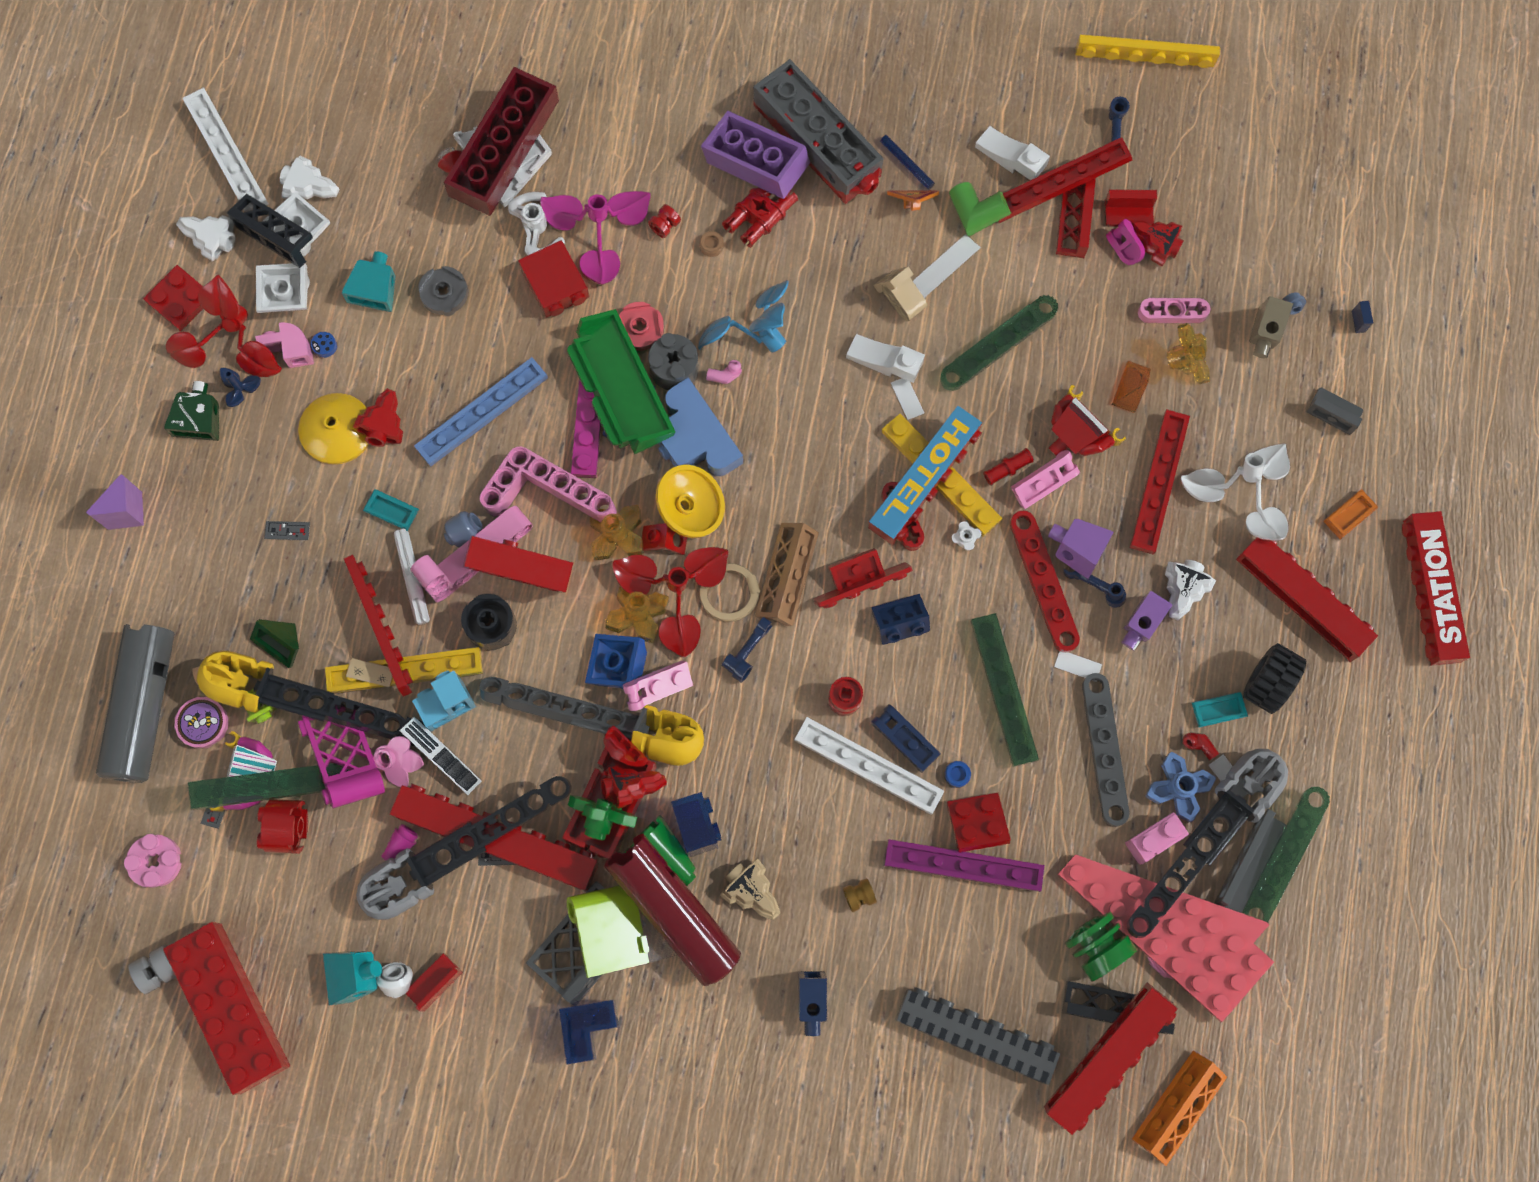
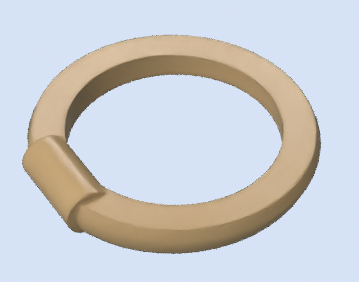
M728 563L726 572H735L746 578L751 594L747 605L735 613H722L713 608L708 601V588L700 586L699 596L703 608L710 616L720 621L732 622L743 619L753 611L761 592L755 575L741 565Z

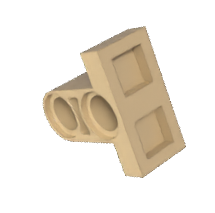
M909 267L890 271L873 286L878 293L883 292L900 317L908 322L927 307V302L910 278L914 274Z

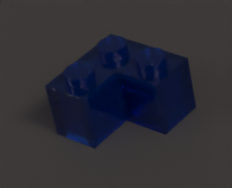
M702 792L671 801L688 857L718 849V841L722 839L717 822L711 823L709 813L713 812L709 797L703 798Z
M616 1000L559 1009L566 1064L597 1059L593 1032L619 1028Z

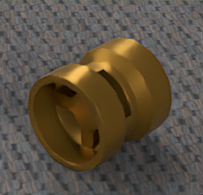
M867 878L859 881L858 885H848L842 888L852 913L860 910L861 905L870 906L877 903L874 891Z

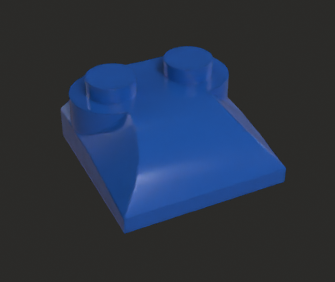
M595 634L585 683L623 689L625 683L642 677L647 656L645 640L640 637Z

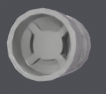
M162 945L150 952L149 958L143 956L129 964L132 980L143 994H148L159 988L161 981L168 983L176 978L163 950L167 945Z

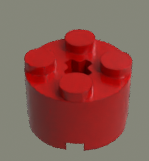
M270 799L265 806H260L258 821L261 822V833L257 836V848L269 853L300 854L304 846H299L301 839H306L308 832V810L302 809V805L306 804L305 801Z

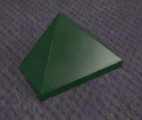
M262 619L257 620L250 640L287 668H291L299 650L296 624Z

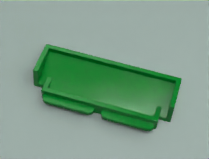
M614 309L580 318L576 330L579 338L573 339L572 344L567 348V353L584 389L587 392H593L595 396L592 400V406L609 442L612 445H618L620 449L630 444L634 454H637L674 436L676 431L617 310Z

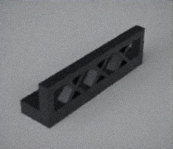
M247 193L227 212V215L237 229L295 266L301 268L307 262L300 250L313 238L309 231ZM249 203L253 205L252 211L241 212ZM269 215L268 221L258 222L259 216ZM285 225V230L274 232V226ZM301 235L294 244L290 242V236Z
M1067 981L1062 1013L1113 1023L1124 1010L1121 1005L1129 999L1132 1000L1136 994ZM1072 988L1083 990L1089 1000L1082 1005L1070 1003ZM1088 991L1096 992L1097 994L1092 997ZM1102 994L1109 995L1115 1004L1108 1010L1100 1009L1095 1002V999ZM1115 996H1116V997H1121V998H1124V999H1122L1120 1002H1118L1117 999L1115 998ZM1089 1003H1092V1005H1093L1094 1007H1090V1006H1087V1005H1088ZM1171 1023L1168 1026L1164 1025L1158 1033L1174 1035L1175 1023Z

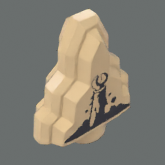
M758 858L746 868L740 863L726 876L725 879L729 884L721 892L720 896L729 904L736 903L743 909L753 908L760 916L774 920L780 914L777 901L769 892L770 882L764 875L766 868Z

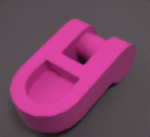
M1127 219L1120 222L1117 229H1112L1106 234L1107 240L1125 264L1134 265L1144 258L1145 248L1134 232L1133 225ZM1122 236L1127 240L1124 243L1121 241Z

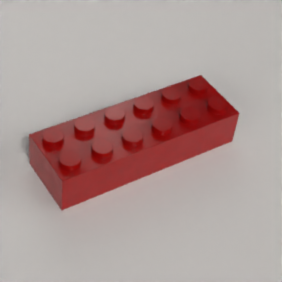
M210 922L163 948L232 1095L243 1094L291 1067L221 923Z

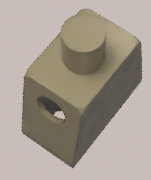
M1269 296L1258 308L1249 340L1250 343L1256 344L1254 356L1266 359L1270 349H1273L1280 343L1293 303Z

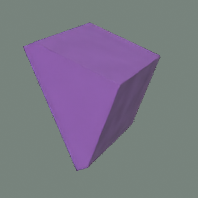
M120 474L86 513L108 530L144 526L142 492L125 476Z

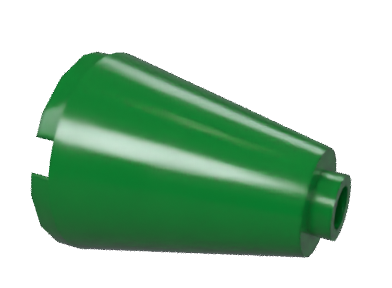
M659 815L656 818L658 824L652 821L641 834L647 837L672 871L688 886L696 877L693 873L696 867L665 819Z

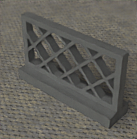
M596 881L586 893L605 888ZM567 914L526 964L562 995L568 1003L576 1007L602 975L587 978L584 965L575 966V951H581V947H574V933L578 931L577 928H574V924ZM641 920L642 928L646 923ZM569 933L570 948L556 949V938L560 934ZM570 952L571 967L557 968L556 953ZM552 954V969H541L535 963L542 955ZM571 971V982L563 989L557 984V972ZM546 973H552V978H550Z

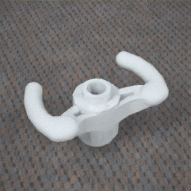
M543 192L524 193L514 198L508 204L509 213L520 218L527 234L524 249L527 256L543 249L537 248L539 234L545 231L547 222L545 213L539 204L529 203L525 206H522V204L540 201L541 197H547ZM558 237L553 243H556L560 240H562L563 243H565V240L562 237Z

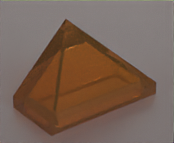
M1127 361L1112 405L1135 413L1149 382L1151 369Z

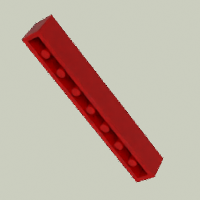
M412 783L410 788L404 785L401 786L390 812V815L443 837L469 822L474 825L490 815L487 812H483L482 816L473 812L474 807L459 802L458 806L448 803L450 798L435 793L434 797L424 794L425 788ZM487 822V828L484 830V833L494 836L493 830L495 828L503 826V830H505L507 827L499 822L493 825ZM522 826L517 827L486 846L487 851L485 853L585 892L589 890L599 862L594 859L595 854L580 849L579 853L569 850L570 844L557 839L555 844L545 840L546 835L532 830L531 834L521 831ZM469 835L462 837L460 843L473 848V838Z

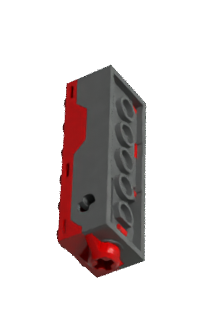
M791 59L754 85L753 106L779 134L805 145L810 160L809 166L844 204L848 203L858 194L869 195L877 188L884 158Z

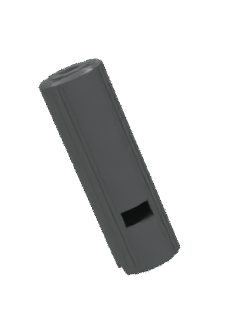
M128 624L123 627L96 774L101 778L131 783H143L149 778L175 635L169 629L146 624L140 630H133Z

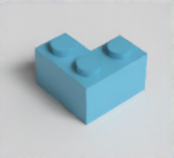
M445 671L435 677L436 680L431 682L433 690L430 688L425 689L417 694L416 699L412 700L422 721L430 732L476 707L464 682L455 671Z

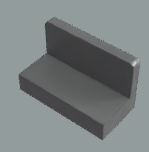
M1321 387L1317 390L1306 412L1351 435L1362 421L1360 417L1363 409Z

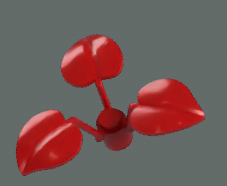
M216 275L201 288L198 300L207 313L213 316L220 315L222 322L198 343L191 333L184 331L174 333L166 342V351L173 359L184 366L197 368L206 361V353L201 346L207 343L222 328L228 332L239 331L237 348L241 352L237 354L236 361L245 372L258 377H269L280 373L282 370L272 352L262 343L248 341L243 345V335L246 326L243 324L248 318V312L238 304L231 289L220 275Z
M718 547L694 550L686 557L684 568H672L668 575L664 574L663 577L654 579L657 575V566L650 557L631 555L623 559L614 560L612 564L614 576L621 588L627 593L634 596H644L649 593L651 584L656 585L663 581L667 582V587L670 591L676 593V617H667L662 621L658 631L659 638L668 650L678 656L687 657L690 655L699 642L701 628L695 616L684 615L681 617L682 591L685 590L688 579L692 578L701 587L711 588L718 585L726 573L728 550Z

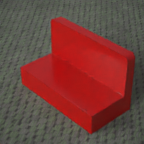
M1109 189L1105 198L1106 226L1118 227V224L1124 219L1128 221L1140 220L1153 224V207L1157 201V190Z
M443 953L410 986L405 994L417 1005L415 1008L418 1011L425 1012L463 971Z

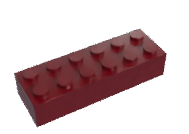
M513 67L445 179L444 185L448 197L486 215H492L559 102L555 85Z

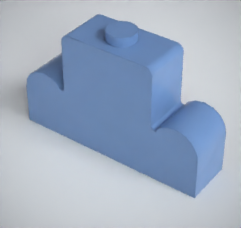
M689 377L672 387L667 392L665 401L667 411L671 415L669 419L676 432L674 436L658 443L660 445L658 450L665 460L669 459L674 467L679 465L696 466L706 459L707 469L714 476H724L742 465V453Z

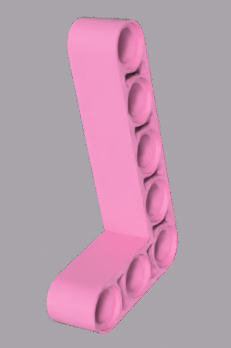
M521 446L513 448L508 453L480 494V502L487 513L497 517L509 508L528 480L599 522L609 523L617 515L616 507L609 495ZM526 458L523 464L517 465L519 460ZM547 470L543 476H537L540 471ZM512 478L509 484L503 485L505 480ZM561 482H567L565 487L557 488ZM588 493L585 499L578 500L581 494ZM498 498L496 504L489 505L491 500ZM609 505L606 511H598L601 506Z
M512 506L478 532L475 537L503 543V539L517 542L531 530L533 524L517 506ZM469 540L438 565L429 555H425L411 566V572L435 602L443 601L479 572L463 568Z

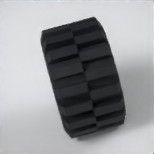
M1279 643L1275 644L1265 653L1251 674L1244 688L1243 698L1270 714L1275 713L1286 703L1301 680L1306 668V659Z

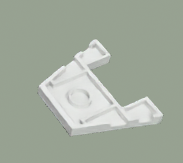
M473 127L474 130L462 133L461 130L453 133L455 140L463 150L477 127ZM540 134L500 200L504 208L508 206L509 202L514 199L552 155L551 149Z

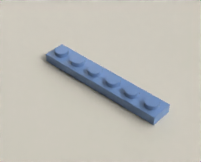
M531 357L415 444V449L430 467L547 380V374Z

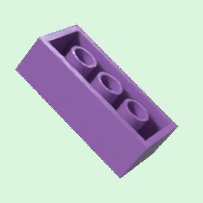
M730 111L725 113L701 145L708 164L783 199L810 164L805 145Z

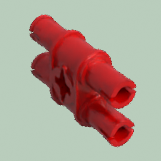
M759 187L752 188L749 194L735 205V211L722 222V225L726 231L731 228L729 233L733 234L744 221L752 224L740 236L744 244L749 241L747 247L751 248L762 235L770 234L771 229L780 220L785 218L786 211L798 201V197L795 192L789 195L792 192L790 190L784 199L779 198L774 202L768 198L772 193Z

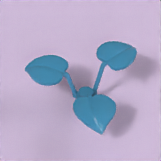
M786 280L776 284L759 296L755 306L758 309L763 307L764 312L751 323L749 330L736 321L731 320L730 316L722 317L707 327L700 338L698 349L701 350L703 346L720 339L731 326H735L754 338L759 344L763 342L771 353L778 351L786 343V339L777 329V327H783L785 305L777 303L770 307V304L776 303L784 295L789 281Z

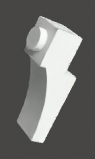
M991 126L987 128L975 144V148L1011 173L1016 170L1029 180L1040 175L1050 158L1048 154L1032 143L1028 145L1016 141Z
M858 334L855 335L846 354V358L889 377L894 374L914 383L925 357L924 354L906 346L888 345Z

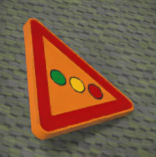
M889 190L887 195L903 199L904 209L911 208V211L921 209V202L939 195V191Z

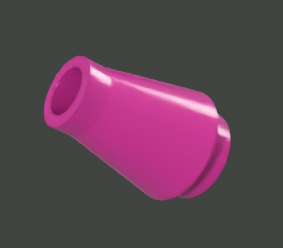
M401 824L399 828L394 829L381 857L385 861L390 858L396 859L398 853L406 848L411 849L416 844L417 833L408 826Z

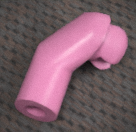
M731 360L722 371L708 368L706 380L729 384L740 376L742 372L741 363L737 360Z

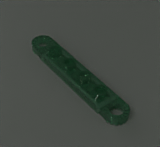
M1043 295L1027 305L946 366L940 375L941 385L950 391L960 389L1052 320L1058 311L1057 300L1053 296ZM1047 303L1052 307V311L1050 313H1043L1039 309V305ZM951 372L956 373L959 376V381L949 383L946 375Z
M1311 787L1303 792L1242 911L1243 914L1249 915L1251 909L1258 908L1263 914L1262 921L1269 923L1328 808L1330 796L1323 788ZM1315 792L1321 795L1322 804L1320 807H1313L1309 803L1308 799L1311 793Z

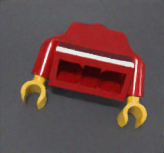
M1070 386L1067 394L1054 407L1051 419L1053 427L1051 430L1059 438L1048 448L1056 456L1068 448L1076 455L1088 456L1102 453L1112 446L1120 445L1126 439V437L1118 439L1115 436L1120 429L1115 428L1110 433L1080 402L1083 391L1075 395L1072 393L1075 386Z

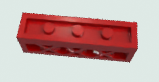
M1096 178L1062 194L1056 255L1085 258L1089 248ZM1075 193L1081 200V203L1073 208L1067 199ZM1071 215L1078 221V225L1073 229L1065 223V219ZM1070 236L1076 243V249L1062 248L1063 240Z

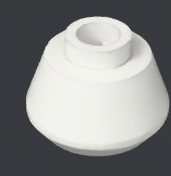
M389 963L382 967V973L379 977H376V983L386 996L398 998L409 990L413 971L403 963Z

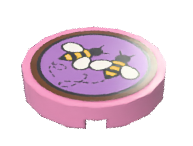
M196 697L187 701L179 708L175 717L174 728L177 736L184 744L196 749L209 748L224 737L228 729L229 718L219 702L208 697Z

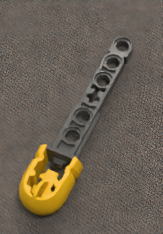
M486 677L479 685L480 696L486 702L497 705L503 703L508 708L604 734L612 726L606 722L610 719H616L620 723L615 725V727L644 755L647 754L649 759L669 765L681 766L696 760L704 745V734L700 725L684 714L664 709L659 712L656 707L645 705L640 716L531 686L509 683L508 680L497 677ZM490 686L498 688L497 691L492 693L485 691ZM512 693H519L522 695V697L519 699H512L509 697V695ZM541 699L546 701L547 703L542 706H537L533 702L535 700ZM589 712L593 713L595 717L586 719L582 715ZM653 730L656 732V735H649L648 731Z

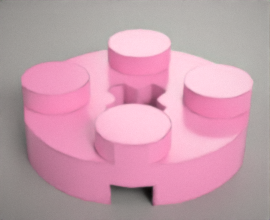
M154 834L145 835L130 847L124 860V867L127 869L129 877L140 886L149 888L165 886L176 878L181 869L180 848L168 837ZM158 854L157 861L159 865L157 867L153 865L149 867V857H154Z

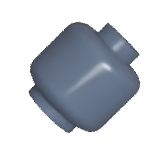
M462 511L446 521L444 537L451 546L455 545L460 548L470 540L471 536H476L483 529L480 519L474 513Z

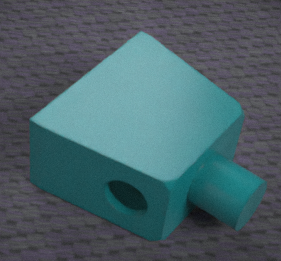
M375 251L371 262L365 260H358L342 290V295L347 303L392 312L396 277L392 267L386 265L388 255Z
M345 951L323 954L329 1006L352 1003L376 991V977L381 975L382 965L380 962L374 961V955L371 951Z

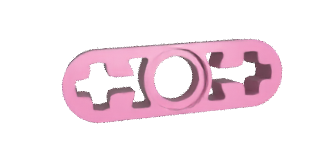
M1147 298L1138 309L1139 318L1146 323H1201L1210 313L1209 303L1201 298ZM1172 305L1177 306L1180 309V315H1171L1168 312V307ZM1147 306L1151 307V310L1154 311L1152 315L1146 310ZM1195 307H1199V310L1202 311L1201 315H1198L1197 311H1193Z

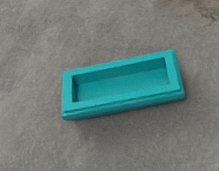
M374 489L363 511L408 531L419 509Z
M1241 692L1191 703L1198 728L1248 717Z

